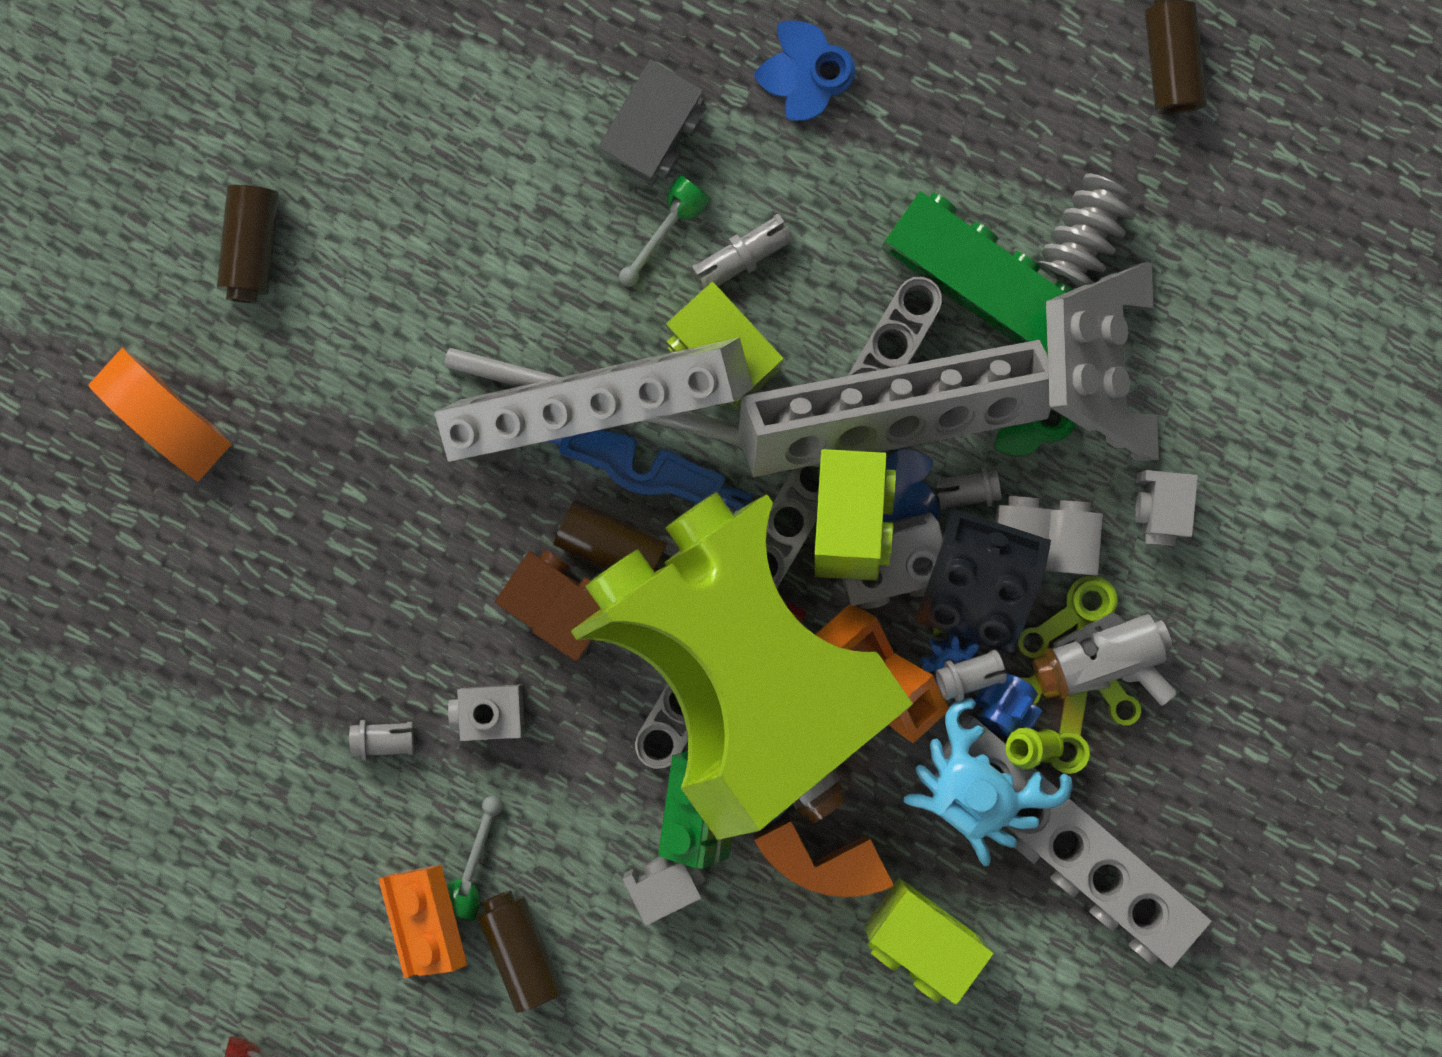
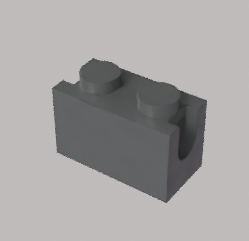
M650 59L598 146L600 157L653 187L659 176L666 180L681 156V153L675 150L684 133L693 136L705 117L707 109L701 106L704 101L701 98L703 90Z

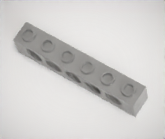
M739 337L461 399L435 411L434 414L448 462L733 402L752 390L753 386Z
M1040 340L745 395L741 399L738 439L752 475L756 477L820 464L821 449L883 452L1048 419L1051 409L1049 406L1048 355Z
M968 715L960 724L962 728L972 729L979 725L984 727L985 730L983 735L970 746V756L975 757L981 754L988 756L989 762L994 763L1000 773L1012 775L1013 789L1016 792L1022 791L1036 770L1034 768L1023 770L1015 767L1006 755V744L975 717ZM949 738L942 745L943 754L946 759H949L951 755ZM931 758L929 761L935 766V764H934V762H933V760H932V758ZM938 771L935 773V777H939ZM1043 777L1041 787L1044 793L1055 794L1059 789ZM1070 799L1059 807L1038 808L1036 818L1039 819V825L1036 828L1020 830L1006 827L1017 836L1015 838L1017 841L1015 849L1033 864L1040 857L1043 858L1056 870L1050 877L1051 880L1072 898L1079 891L1095 903L1089 912L1112 932L1118 925H1121L1134 937L1128 946L1152 966L1159 958L1172 969L1212 922ZM1063 831H1073L1077 837V847L1074 852L1066 857L1056 856L1053 850L1055 837ZM1102 865H1113L1116 871L1114 884L1106 890H1096L1093 885L1094 872ZM1142 899H1152L1155 905L1153 917L1146 923H1135L1132 917L1135 904Z

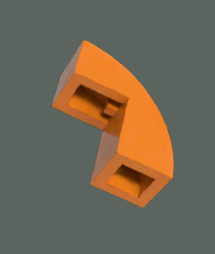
M123 347L88 384L90 389L131 429L197 482L232 445L215 425L184 403L156 372Z
M849 604L815 634L824 641L840 648L860 652H877L913 703L912 706L889 724L891 728L910 742L914 743L948 711L949 707L940 692L934 676L893 652L876 616L856 605L851 606Z
M790 817L753 835L758 848L773 867L790 881L813 892L828 896L857 897L877 893L894 886L867 834L814 862L809 856Z

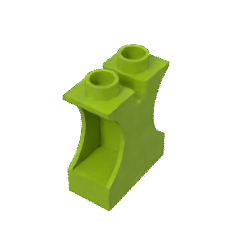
M718 492L695 505L665 527L680 549L678 553L664 562L666 567L654 572L639 549L625 556L585 585L590 595L600 607V610L571 630L576 640L604 641L632 651L651 664L669 684L681 707L688 734V761L681 789L717 840L757 832L763 829L913 705L877 652L852 651L830 644L805 628L787 608L774 584L768 564L766 533L773 502L767 494L734 513L729 510Z

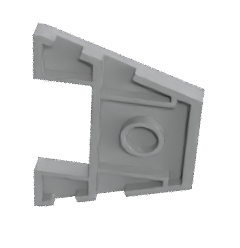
M1147 262L1127 266L1124 268L1125 270L1106 275L1096 283L1083 285L1046 301L1050 408L1087 431L1097 430L1106 436L1108 444L1115 448L1130 450L1132 452L1131 458L1136 461L1159 460L1157 415L1129 413L1126 406V395L1130 389V379L1125 369L1124 344L1128 338V326L1123 317V309L1134 311L1153 309L1152 263Z

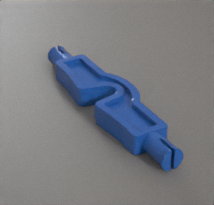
M596 430L549 440L551 443L560 445L559 452L563 456L606 471L617 485L638 495L659 496L668 493L698 504L710 495L718 492L727 507L739 510L748 504L734 500L731 497L750 503L753 493L750 494L723 484L725 480L724 475L698 466L664 449L658 452L657 458L653 461L649 472L638 474L632 467L638 443L636 439L630 436Z

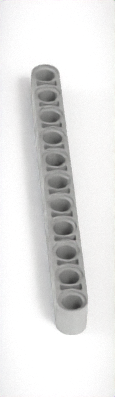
M912 277L899 287L848 376L908 365L940 310L942 294L938 285L925 277ZM910 291L922 292L930 302L929 312L924 315L911 314L904 306V295ZM887 334L898 336L904 344L905 351L903 356L893 360L885 358L878 350V339ZM804 467L791 471L774 500L769 514L766 549L767 553L773 556L777 563V571L773 577L776 588H778L817 521L819 492L812 493L802 487L800 473ZM790 508L800 514L803 526L798 535L785 537L776 531L774 517L778 511ZM668 683L640 729L635 741V751L639 760L646 766L654 769L670 766L672 755L682 752L688 742L684 716L682 713L677 712L670 703L672 689ZM654 730L667 732L673 740L674 748L672 752L662 758L651 756L644 744L646 735Z

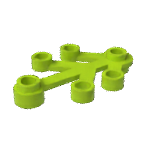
M1094 575L1084 576L1074 581L1066 594V607L1038 627L1023 629L1018 640L1019 645L1017 643L1019 652L1029 658L1040 657L1047 651L1051 640L1076 624V630H1079L1109 613H1115L1118 598L1114 587L1106 579ZM1088 591L1095 592L1100 599L1099 606L1093 611L1085 609L1082 604L1083 595ZM1029 633L1038 634L1042 642L1040 649L1033 653L1027 651L1024 647V638ZM1052 661L1030 677H1021L1038 693L1032 705H1036L1042 693L1059 682ZM1117 680L1109 682L1111 688L1098 690L1108 703L1109 716L1115 723L1128 726L1138 721L1141 715L1139 701L1133 696L1127 695ZM1088 691L1070 696L1065 694L1058 734L1061 736L1063 743L1070 742L1073 744L1075 755L1069 761H1061L1059 757L1054 756L1056 761L1049 762L1053 768L1063 773L1072 774L1079 772L1089 761L1090 749L1088 743L1080 736ZM1123 700H1128L1133 706V714L1126 720L1120 719L1116 714V707Z

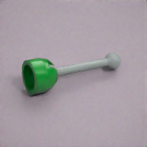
M679 175L667 193V204L670 214L633 264L620 271V282L626 287L636 285L639 281V271L678 219L696 218L704 211L712 199L692 182Z
M489 796L482 803L484 816L462 879H456L447 884L454 915L475 921L481 900L479 889L472 883V879L493 818L502 810V802L496 796Z

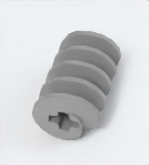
M1085 174L1081 182L1085 190L1076 191L1072 197L1075 208L1065 209L1061 217L1066 226H1057L1053 230L1052 237L1056 244H1045L1041 253L1047 262H1036L1045 273L1075 288L1094 283L1086 275L1088 270L1104 272L1106 267L1098 260L1096 255L1098 253L1113 255L1116 249L1106 240L1107 236L1123 238L1126 233L1116 222L1117 218L1133 220L1136 216V213L1126 204L1128 200L1133 199L1131 193L1114 181L1095 174Z

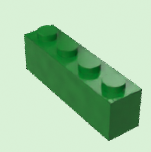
M920 191L890 232L881 249L919 276L931 279L938 285L939 290L1016 344L1040 340L1048 355L1046 301L1074 290V288L1059 280L1055 284L1051 283L1038 274L1041 268L1030 257L1019 251H1015L1011 255L996 244L999 238L990 229L978 222H973L970 226L954 215L957 208L946 198L934 192L929 197Z

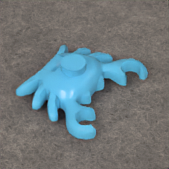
M964 698L959 702L952 703L945 715L946 730L951 744L949 759L944 757L942 744L938 739H933L930 743L931 757L938 770L939 777H935L923 765L916 767L917 775L922 783L932 791L933 796L908 794L904 796V803L931 811L947 821L969 840L979 861L984 866L990 864L991 857L989 848L983 840L984 837H990L997 843L1010 848L1016 847V839L1003 831L1002 827H1012L1020 830L1036 828L1039 825L1038 818L1034 816H1017V813L1025 808H1055L1062 806L1070 798L1073 784L1072 778L1064 773L1059 777V790L1052 795L1046 794L1041 787L1043 776L1039 771H1035L1025 788L1020 792H1016L1013 789V777L1011 774L1000 773L990 765L988 756L984 754L975 757L970 756V746L983 735L985 730L984 727L979 725L972 729H964L960 725L959 716L961 712L966 709H973L976 704L972 698Z

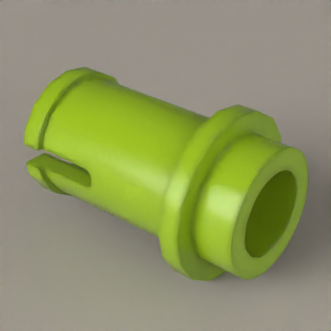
M1019 728L1010 734L1005 745V752L1010 762L1015 767L1023 770L1033 769L1041 762L1049 763L1056 761L1054 756L1060 757L1064 749L1061 736L1051 729L1037 732L1031 728Z

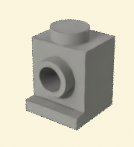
M1152 470L1137 473L1136 483L1146 484V491L1138 493L1135 505V521L1143 523L1142 534L1145 535V544L1176 547L1177 538L1192 537L1198 475Z
M523 684L457 689L458 699L449 700L450 730H460V741L513 739L525 736ZM480 704H487L493 709L494 716L490 723H481L477 720L475 711Z
M661 856L642 866L645 875L638 878L635 870L632 869L624 873L623 876L625 886L645 926L700 900L702 891L699 885L706 882L702 869L674 862Z

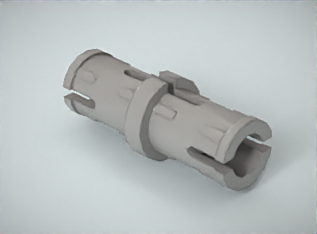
M776 214L772 219L741 238L736 234L728 239V246L697 265L691 266L697 279L702 282V287L706 288L712 281L718 287L745 270L749 274L757 269L756 263L787 244L793 243L794 238L789 228L783 226L784 220L782 217Z

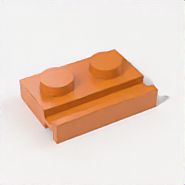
M442 865L408 870L402 873L397 872L378 878L404 978L414 975L424 976L453 972L468 966Z

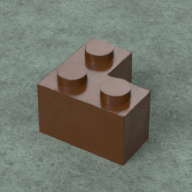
M546 549L540 557L528 551L494 603L534 629L533 633L574 661H580L585 657L595 640H576L571 630L600 610V607L585 587L592 580L584 577L579 584L567 576L566 572L570 565Z

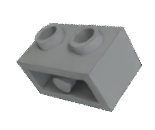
M931 512L892 521L893 536L890 565L879 566L878 581L842 579L844 591L851 606L860 604V607L863 609H871L889 603V597L908 592L910 596L914 597L924 595L942 542L939 523Z

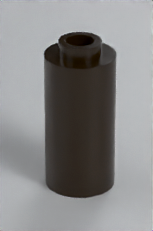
M1154 0V6L1145 10V21L1155 112L1157 114H1174L1204 108L1207 105L1196 3L1185 0Z
M250 185L227 186L217 289L227 291L226 300L255 304L257 303L258 295H268L279 196L277 191Z
M576 499L567 511L553 543L554 546L604 570H607L637 549H639L654 572L666 567L664 562L671 558V556L664 553L668 543Z
M509 890L483 901L485 911L478 914L477 918L515 1012L527 1011L563 993L562 987L525 896L514 898L512 891Z

